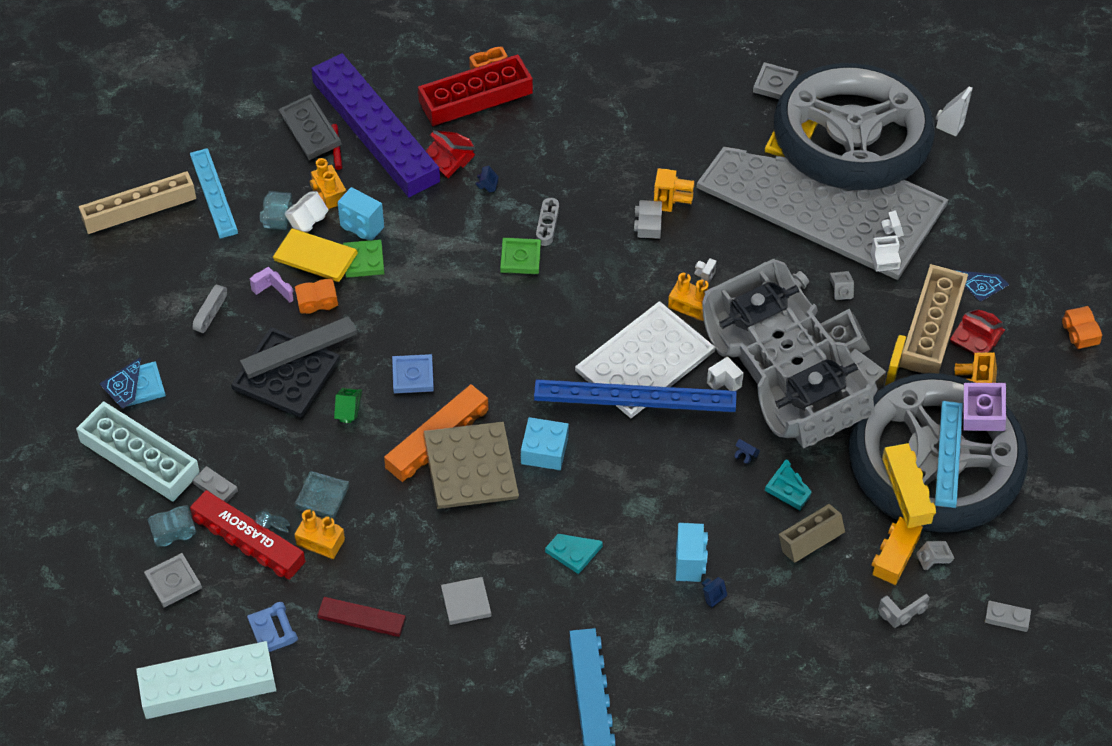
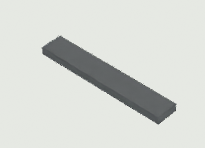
M347 316L242 359L240 363L249 379L357 334V329L350 317Z

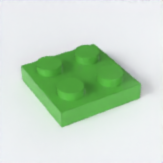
M503 238L501 273L539 274L541 239Z
M381 240L343 243V245L354 248L358 252L346 271V278L384 274Z

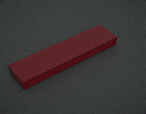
M328 597L323 598L317 614L319 619L400 637L406 620V615Z

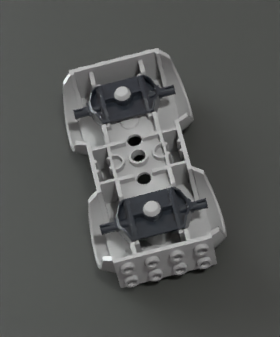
M772 259L705 291L702 308L704 324L710 342L721 356L739 357L758 384V397L762 413L774 434L784 438H796L804 449L875 414L873 397L877 392L873 379L871 382L867 379L845 343L834 342L815 317L818 313L817 306L809 302L784 262ZM776 331L784 333V336L779 339L774 338L772 335ZM786 344L792 345L790 348H783ZM798 357L802 358L803 362L799 365H794L792 360Z

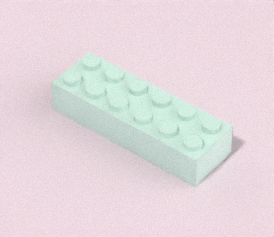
M104 401L76 428L82 444L172 502L200 473L196 459Z
M267 641L136 669L142 708L146 719L276 691Z

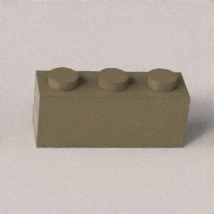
M828 504L781 532L779 538L782 552L795 563L845 533L842 514Z

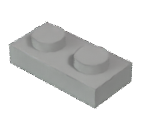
M207 466L193 479V484L203 491H209L226 503L238 492L237 486Z
M988 601L985 623L1027 632L1031 610Z

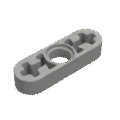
M547 198L542 203L536 231V239H541L542 246L550 245L553 242L559 214V202L555 198ZM552 206L551 212H548V208ZM550 219L553 222L551 224H545L543 223V220ZM544 231H547L546 238H543Z
M217 284L213 287L193 321V330L201 333L207 330L226 298V287Z

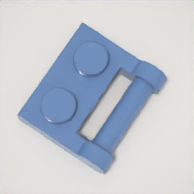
M277 602L270 608L247 616L257 643L267 641L269 652L293 644L298 640L296 632L292 630L286 616V608L283 602ZM276 615L285 634L281 638H279L271 618Z

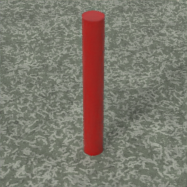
M332 124V128L339 137L338 125ZM340 146L333 149L334 164L336 170H341Z

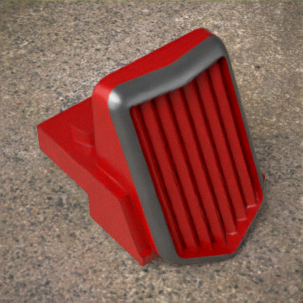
M433 131L430 134L434 142L427 148L426 152L439 166V172L448 179L460 166L464 168L475 156V153H473L475 147L471 140L465 136L445 131Z
M977 309L967 312L952 335L950 342L974 355L975 353H990L1005 331L1002 328L1003 322L994 314Z

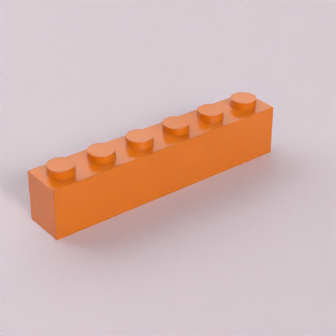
M470 384L384 456L385 468L401 482L412 477L418 468L428 463L423 432L472 425L477 418L487 413L488 397Z

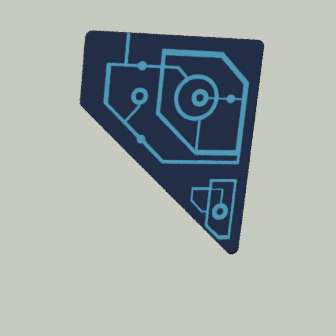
M954 270L968 274L965 287L979 301H983L1009 285L997 274Z
M141 358L136 359L100 383L102 388L121 408L135 401Z

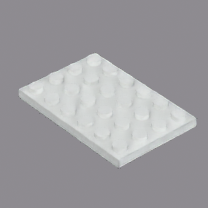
M659 301L576 365L575 371L589 383L671 387L714 353L715 346ZM616 405L630 418L645 408Z

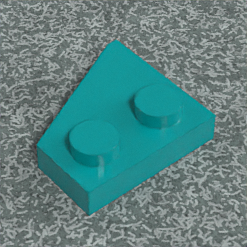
M786 459L766 485L765 491L801 510L811 497V490L802 482L798 473L795 474L790 467L791 463Z
M557 534L547 545L545 552L579 574L603 547V542Z

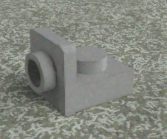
M849 271L830 273V281L834 288V299L854 298V281Z
M927 541L916 553L924 570H929L934 563H951L954 559L946 541Z

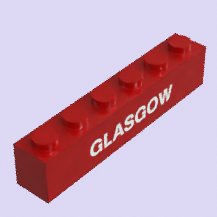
M207 490L190 507L194 522L199 525L203 524L212 534L223 537L228 544L236 545L245 555L253 556L262 566L270 567L280 577L284 576L290 580L305 563L304 551Z

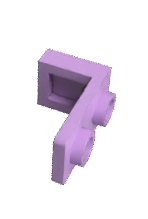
M269 267L255 273L250 278L251 289L256 295L272 285L289 302L293 301L291 285L285 283L278 272H273Z

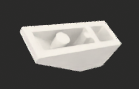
M972 87L966 88L947 103L943 110H939L936 116V120H938L936 128L957 136L965 122Z

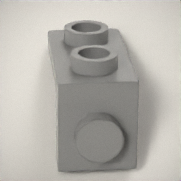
M925 594L903 610H900L888 596H885L880 601L878 611L884 620H887L896 628L900 624H907L915 614H922L928 608L930 597Z

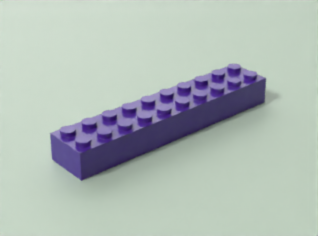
M343 53L311 68L315 86L408 198L440 182L439 166Z

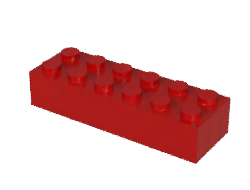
M518 54L418 86L419 103L432 126L533 94V78Z

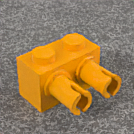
M320 158L316 161L317 170L311 172L312 180H310V185L313 191L316 190L327 208L331 209L338 206V201L347 191L332 164L328 165L326 159Z
M658 168L654 188V201H662V211L672 212L675 202L692 205L694 180L678 179L676 177L677 171Z
M686 273L679 274L678 281L669 295L668 308L704 321L702 301L705 291L708 290V282L705 281V285H703L704 280H698L695 286L690 283L691 277L689 274H687V279L685 278Z
M975 353L972 364L955 363V376L973 375L971 379L967 380L975 383H996L997 364L995 353Z
M310 509L305 510L302 513L303 520L294 534L296 545L334 559L345 540L343 528L335 524L333 518H331L330 522V517L320 519L316 517L314 511H312L311 515Z

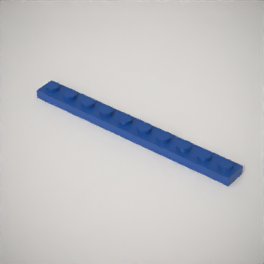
M552 380L535 381L534 401L724 412L736 411V391Z

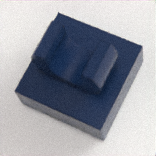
M485 166L482 168L481 174L477 175L480 181L476 182L475 185L479 189L486 188L489 193L496 191L499 177L490 166Z
M741 439L735 445L740 448L736 451L735 458L739 459L741 454H746V459L744 460L746 464L751 461V455L757 458L760 453L759 449Z
M717 577L713 581L707 578L701 583L704 586L703 592L706 603L709 606L713 607L727 596L725 583L721 578Z

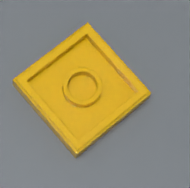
M899 335L897 338L885 386L895 381L906 336Z

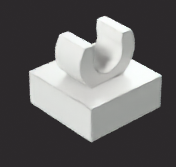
M896 210L889 212L890 220L887 219L881 222L885 234L895 232L897 237L904 236Z
M709 259L707 264L702 261L697 262L694 274L701 277V280H704L703 285H705V281L709 284L716 272V260Z

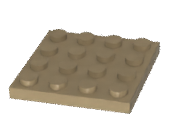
M504 422L435 429L423 432L437 509L518 499L519 494Z

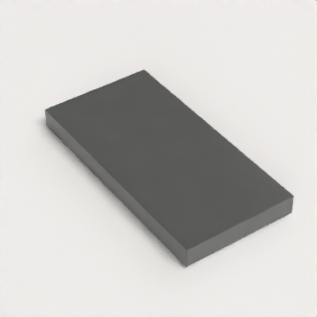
M311 94L279 109L280 115L308 160L342 145L340 138Z

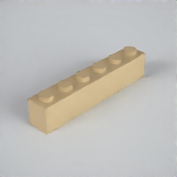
M188 171L81 205L79 210L87 233L90 234L196 199L194 184Z

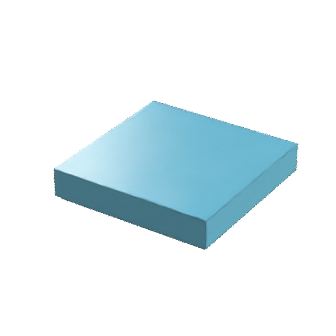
M156 361L140 365L135 401L127 406L166 396Z

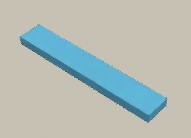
M208 148L190 153L219 238L238 234Z
M942 401L935 506L956 508L963 403Z

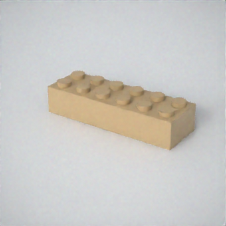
M930 264L899 367L923 374H939L968 274Z

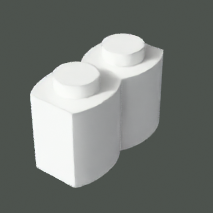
M308 192L285 212V216L293 229L306 233L313 228L312 225L315 222L325 218L328 208L318 192Z

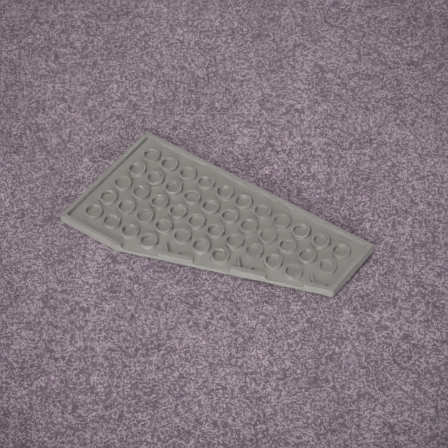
M729 147L722 148L699 179L696 187L874 270L875 267L871 256L873 238L896 236L895 232L885 234L881 223L883 220H890L889 212L896 210L904 236L898 237L900 244L898 251L901 260L900 268L879 271L896 280L900 278L948 204V199L906 180L874 190H846L828 186L804 175L786 157H766L749 154L746 150Z

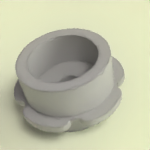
M798 271L796 274L793 273L792 276L798 286L805 289L809 279L801 271Z

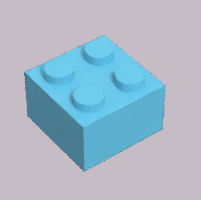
M352 187L338 201L340 226L343 229L357 234L362 239L371 241L384 228L381 202Z
M529 417L521 448V464L561 470L568 441L569 424Z
M678 523L676 581L701 582L702 574H706L708 532H704V524Z

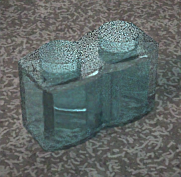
M268 192L263 201L264 211L261 210L260 222H263L264 228L287 229L289 221L285 216V212L292 206V193Z
M188 506L177 507L168 512L158 513L147 518L156 546H168L175 540H187L196 534Z

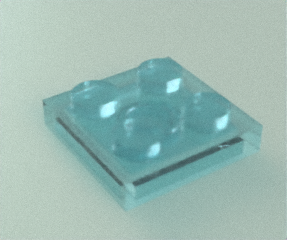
M310 471L296 500L295 508L303 511L310 509L311 513L314 511L317 515L335 519L349 488V482Z

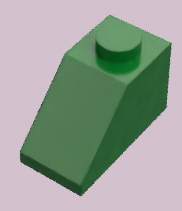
M342 388L336 394L334 419H340V422L351 423L352 420L357 418L362 395L361 389Z

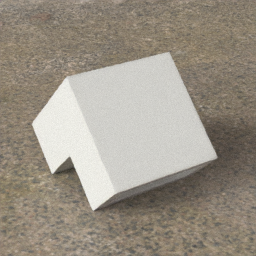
M897 235L873 238L871 256L876 272L900 268L901 260L898 253L900 244Z
M729 357L724 358L708 369L707 384L713 390H717L723 385L729 391H736L742 387L743 372Z

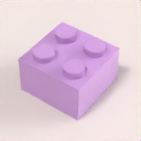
M964 383V430L1005 431L1006 383Z

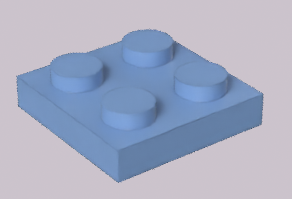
M432 354L392 356L394 393L434 391Z

